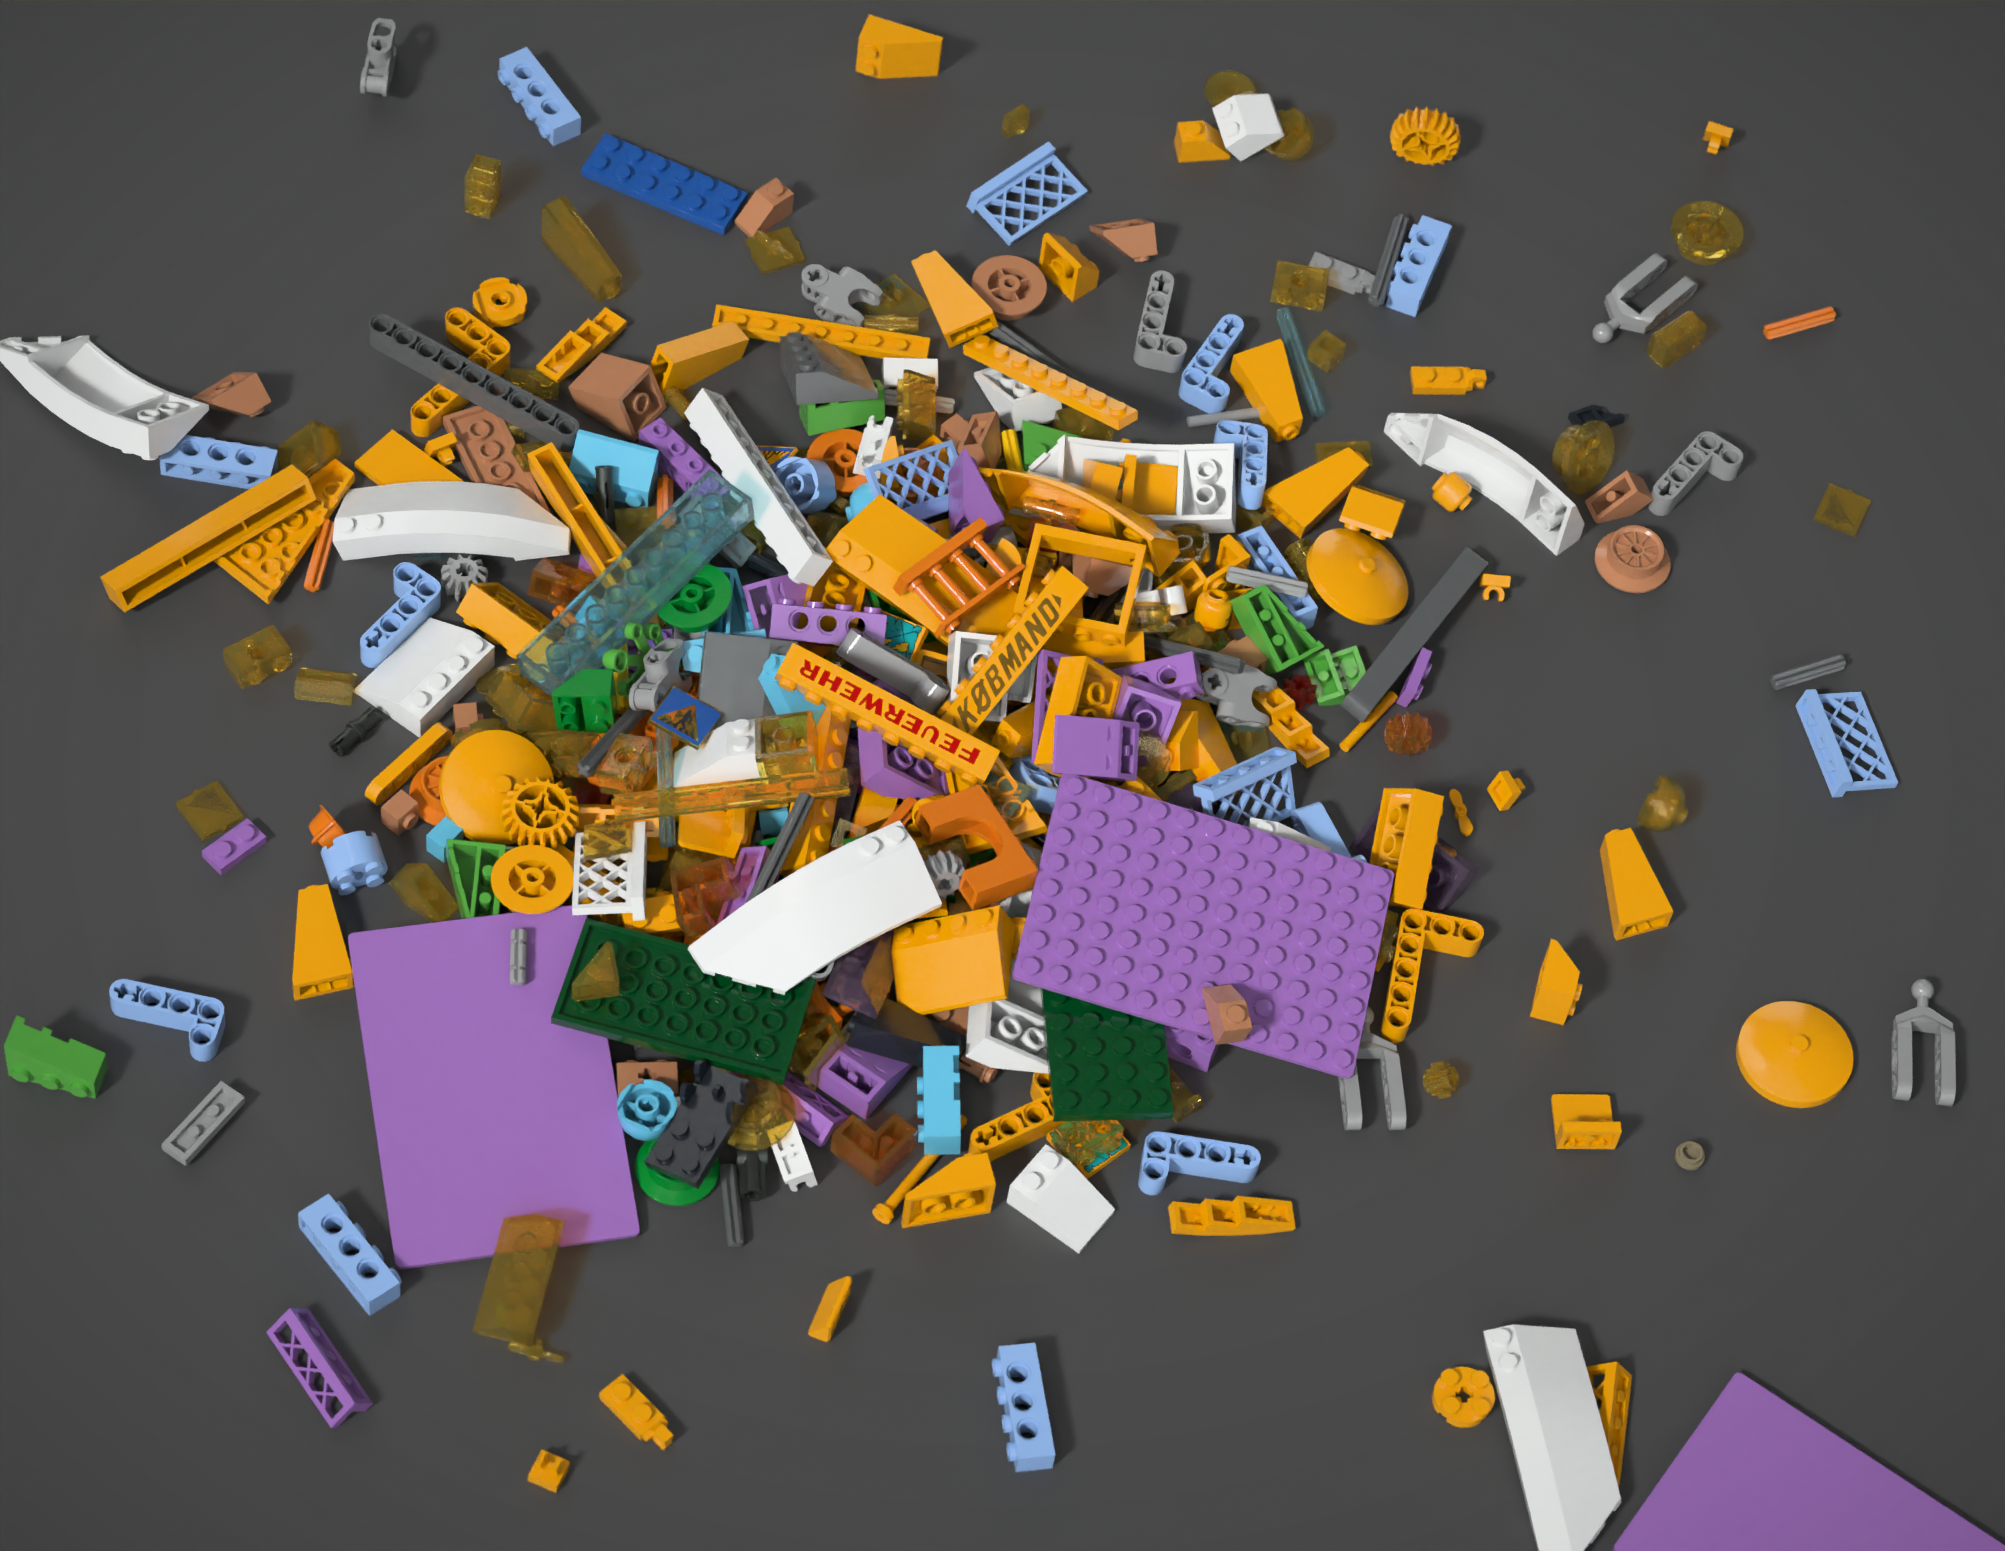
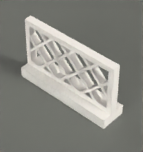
M634 822L633 830L616 831V833H614L615 831H611L613 833L608 831H602V833H576L572 915L632 913L633 921L645 920L648 845L646 823ZM619 837H623L620 841H628L626 845L624 844L620 848L613 845L617 840L619 841ZM592 842L597 844L591 849L582 845V843ZM604 849L611 852L605 858L598 855ZM621 858L626 862L619 867L612 863ZM589 859L596 862L590 868L583 865ZM606 868L611 872L604 877L597 874V872ZM620 877L625 880L617 886L611 882ZM588 878L595 881L589 887L582 884ZM605 887L610 890L603 896L596 893V891ZM620 896L626 902L613 903L611 900ZM588 897L594 900L591 904H579Z

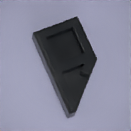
M1590 405L1569 412L1568 420L1580 438L1623 424L1625 417L1623 414L1618 413V415L1602 411V407Z

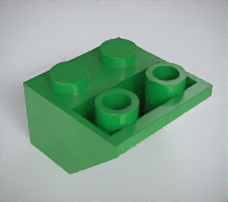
M583 669L552 691L558 733L602 734L606 733L615 724L618 703L613 669Z

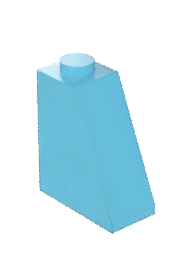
M771 654L764 663L763 670L758 679L786 735L792 739L808 741L826 706L822 703L819 706L810 703L804 698L805 695L797 690L790 692L778 685L779 681L774 678L785 656Z

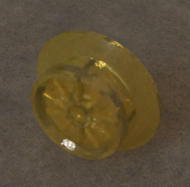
M1695 201L1685 204L1675 212L1671 221L1672 236L1677 243L1679 251L1688 260L1698 264H1715L1734 254L1741 246L1744 237L1743 227L1738 217L1728 208L1714 202Z
M1592 420L1583 425L1576 424L1568 427L1558 438L1553 451V467L1556 473L1563 477L1564 484L1570 491L1577 494L1587 493L1593 490L1607 474L1614 454V436L1611 428L1605 422Z
M1124 602L1114 603V621L1110 622V624L1119 625ZM1135 602L1128 632L1143 631L1144 633L1182 630V626L1171 621L1170 603Z
M748 1075L739 1077L753 1080L759 1091L727 1144L741 1150H760L778 1143L788 1134L795 1121L796 1109L791 1094L783 1085L770 1080H763Z

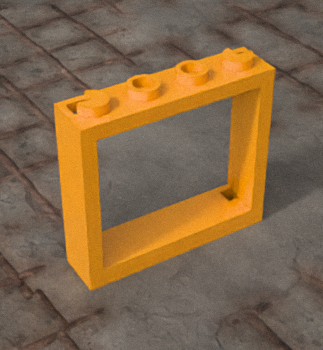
M1036 523L1013 615L1016 612L1021 615L1026 609L1023 603L1028 597L1040 547L1132 565L1119 625L1067 615L1052 634L1053 636H1072L1084 642L1089 640L1102 642L1109 647L1110 644L1125 647L1146 561L1147 545Z

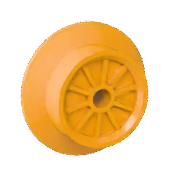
M524 845L507 851L496 861L491 872V886L497 899L513 913L542 914L558 908L569 898L573 890L574 873L566 858L557 851L539 845Z

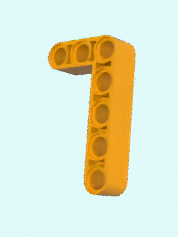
M456 307L447 311L445 315L446 338L470 357L467 359L498 376L506 372L510 367V343L465 309ZM437 384L411 407L412 432L418 437H429L443 426L442 416L460 411L471 401Z
M1408 909L1402 914L1396 934L1381 1024V1035L1385 1040L1391 1043H1400L1407 1035L1412 1019L1422 950L1428 949L1461 957L1475 956L1478 953L1484 936V929L1478 922L1420 909Z

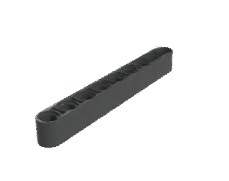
M376 314L371 317L369 321V343L376 350L547 444L552 442L557 450L562 452L573 451L579 430V422L574 417L389 315Z
M1467 546L1346 696L1340 707L1362 723L1489 562Z

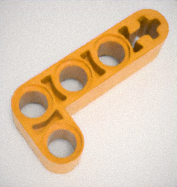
M1034 1072L1030 1089L1032 1102L974 1129L971 1133L968 1153H987L991 1162L1046 1136L1047 1133L1065 1122H1053L1050 1087L1040 1086V1084L1050 1086L1049 1074ZM1029 1119H1036L1039 1122L1033 1123ZM1004 1131H1010L1014 1134L1007 1135L1004 1133Z

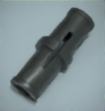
M595 466L596 491H594V498L597 499V514L605 523H614L613 498L616 497V491L613 490V466Z
M374 707L367 708L355 721H349L346 724V729L329 742V747L334 753L339 749L336 753L337 756L342 757L356 742H362L366 738V734L382 721V716L378 711L372 714L375 710Z

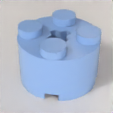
M795 456L784 459L776 467L775 470L777 472L775 475L801 514L813 515L820 513L836 499L835 479L825 462Z
M365 831L350 832L333 839L334 845L328 850L326 845L322 848L321 857L331 886L338 890L339 895H349L356 890L355 887L366 884L368 887H376L384 882L383 876L386 874L388 866L375 833L371 832L372 836H366Z

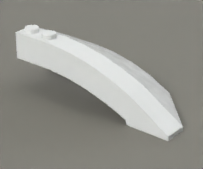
M89 335L78 336L67 341H61V336L38 337V342H23L21 337H9L0 341L1 363L33 397L69 425L102 443L121 449L123 453L141 456L144 460L158 459L159 455L170 452L209 411L208 404L168 392L131 373L90 341Z
M1391 413L1388 415L1384 433L1419 466L1426 464L1447 474L1456 472L1470 483L1473 489L1501 506L1521 522L1556 556L1580 540L1585 523L1577 506L1538 469L1507 446L1469 425L1440 414Z
M1064 434L1057 440L1058 444L1047 454L1044 452L1028 467L1030 472L1060 478L1082 486L1084 459L1118 467L1119 462H1124L1125 455L1130 454L1137 455L1136 462L1176 466L1178 468L1175 515L1147 516L1162 531L1168 530L1173 534L1235 533L1236 483L1234 443L1189 445L1137 444L1084 439ZM1120 479L1118 489H1121L1122 479ZM1012 508L1010 512L1007 511L1010 514L1065 524L1040 514Z
M426 481L349 489L335 517L332 541L343 561L412 553L484 554L512 557L515 561L570 555L571 530L517 488L460 481Z
M899 820L820 857L769 887L688 946V951L703 973L715 976V973L732 977V981L753 987H756V984L772 988L775 993L785 995L786 991L839 957L891 929L941 907L942 902L916 843Z
M1022 842L1023 849L1029 858L1035 861L1038 868L1042 854L1041 851ZM1033 889L992 903L990 907L1000 905L1010 918H1026ZM1012 959L1008 999L969 1006L965 1057L990 1068L1049 1074L1041 991L1039 987L1013 979L1012 973L1016 959Z
M1513 1324L1483 1331L1486 1353L1507 1426L1538 1551H1584L1589 1543H1593L1603 1529L1605 1520L1610 1513L1618 1508L1621 1503V1496L1576 1330Z

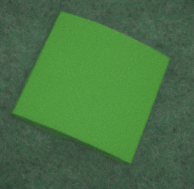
M1357 645L1331 654L1329 649L1310 654L1302 659L1319 706L1341 704L1366 673Z

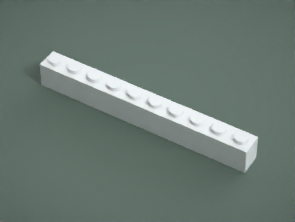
M702 388L684 412L690 421V427L697 432L701 438V444L711 453V459L722 470V476L732 485V491L743 502L745 511L755 520L754 525L762 531L766 537V543L776 552L777 560L789 572L788 577L797 584L805 583L814 587L833 562L832 558L723 395Z

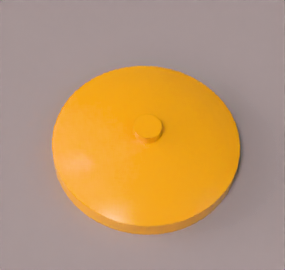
M1336 528L1322 533L1309 548L1306 564L1310 580L1322 599L1341 615L1358 623L1381 625L1392 621L1405 607L1408 600L1406 576L1395 557L1375 539L1358 531Z
M504 730L482 731L460 742L447 756L439 778L440 801L446 816L458 827L463 828V835L474 842L509 846L516 844L518 839L510 840L509 832L504 831L503 822L500 818L502 812L501 804L506 799L508 790L514 791L516 783L524 786L526 778L531 782H535V778L539 776L541 781L546 782L550 776L552 784H554V778L549 763L542 752L526 738ZM522 821L526 825L532 827L529 823Z
M1780 1001L1759 1008L1743 1024L1736 1043L1737 1063L1746 1081L1766 1099L1787 1107L1810 1108L1829 1102L1843 1090L1853 1068L1852 1045L1840 1024L1821 1009L1802 1002Z

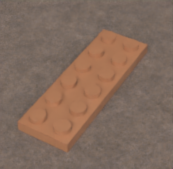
M474 406L442 416V423L447 433L453 432L457 439L455 449L472 483L517 488L551 514L503 419L480 406Z

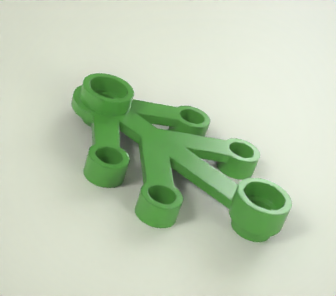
M629 622L624 630L625 637L634 640L641 654H628L625 650L612 648L604 653L603 665L607 669H613V672L622 673L626 670L627 666H639L629 680L622 679L618 683L617 691L620 696L629 697L630 688L645 672L643 658L651 649L647 639L653 640L655 646L664 640L659 624L648 622L643 627L639 623ZM674 648L667 649L665 652H669ZM682 657L679 663V670L681 669L683 664Z

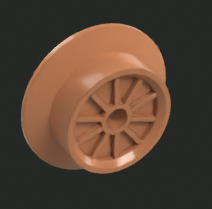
M1002 255L990 258L978 266L972 277V289L992 309L995 318L999 320L1014 321L1025 317L1043 302L1046 295L1047 284L1041 270L1032 262L1017 256Z
M1625 526L1609 533L1601 539L1595 550V565L1601 577L1611 586L1625 592L1645 593L1655 590L1666 581L1670 572V557L1661 539L1652 530L1642 526Z

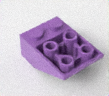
M963 449L948 473L949 531L952 536H955L981 517L988 524L983 533L985 537L984 542L987 544L992 541L1005 521L1004 512L1001 506L996 504L993 499L988 482L982 479L976 460L969 455L967 449Z
M787 574L742 586L754 629L765 628L766 637L769 638L772 603H778L779 598L794 599L796 600L795 605L802 606L807 584H797ZM800 612L795 613L791 618V623L795 628H797Z
M1055 715L1052 773L1072 774L1109 782L1137 781L1140 723L1115 719Z
M844 1044L820 1069L818 1088L866 1120L913 1065Z

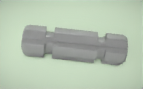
M512 929L510 936V984L513 986H523L526 983L527 931L525 929Z

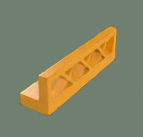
M1618 1362L1586 1366L1596 1401L1599 1398L1602 1400L1599 1414L1617 1484L1620 1485L1632 1375ZM1605 1374L1604 1381L1595 1389L1593 1387L1594 1375Z

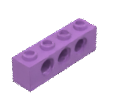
M661 417L639 431V445L659 450L658 471L662 475L668 474V478L673 479V485L686 498L696 491L720 514L731 507L732 486Z
M779 598L778 603H772L769 638L841 645L849 632V622L853 618H861L865 623L863 633L884 645L887 615L881 614V608L864 607V612L852 611L853 605L836 604L835 609L824 608V602L807 601V606L795 605L796 600ZM802 612L807 615L808 623L804 628L798 629L792 625L791 618L795 613ZM832 615L835 617L836 627L832 631L821 629L820 620L823 616Z
M1193 651L1111 670L1122 678L1125 675L1150 683L1176 699H1192L1196 695L1204 693L1200 663ZM1171 678H1176L1173 683L1166 684Z
M1164 1025L1167 1056L1207 1073L1218 1049L1214 1039Z

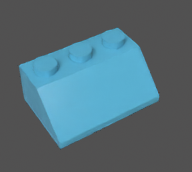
M579 429L569 470L583 492L594 495V491H596L595 466H613V490L616 491V497L613 500L627 503L633 507L648 509L657 486L659 450Z

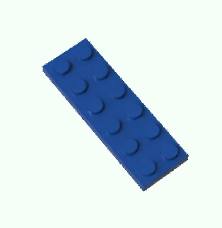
M606 133L581 168L582 177L723 236L747 200L748 192Z

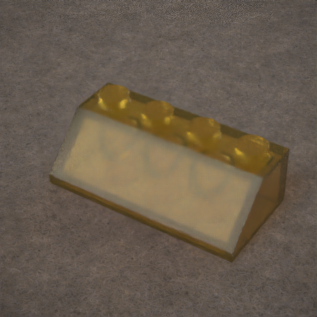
M537 1214L503 1219L472 1333L533 1347L563 1237L564 1221Z

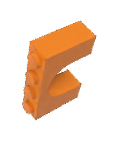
M980 784L919 805L914 824L929 845L956 835L968 834L982 838L995 850L996 858L964 870L958 889L972 910L1033 889L1038 874L1035 861L1029 858L1023 849L1022 842L1018 837L1014 836L1008 827L1007 820L999 814L992 798L984 792Z

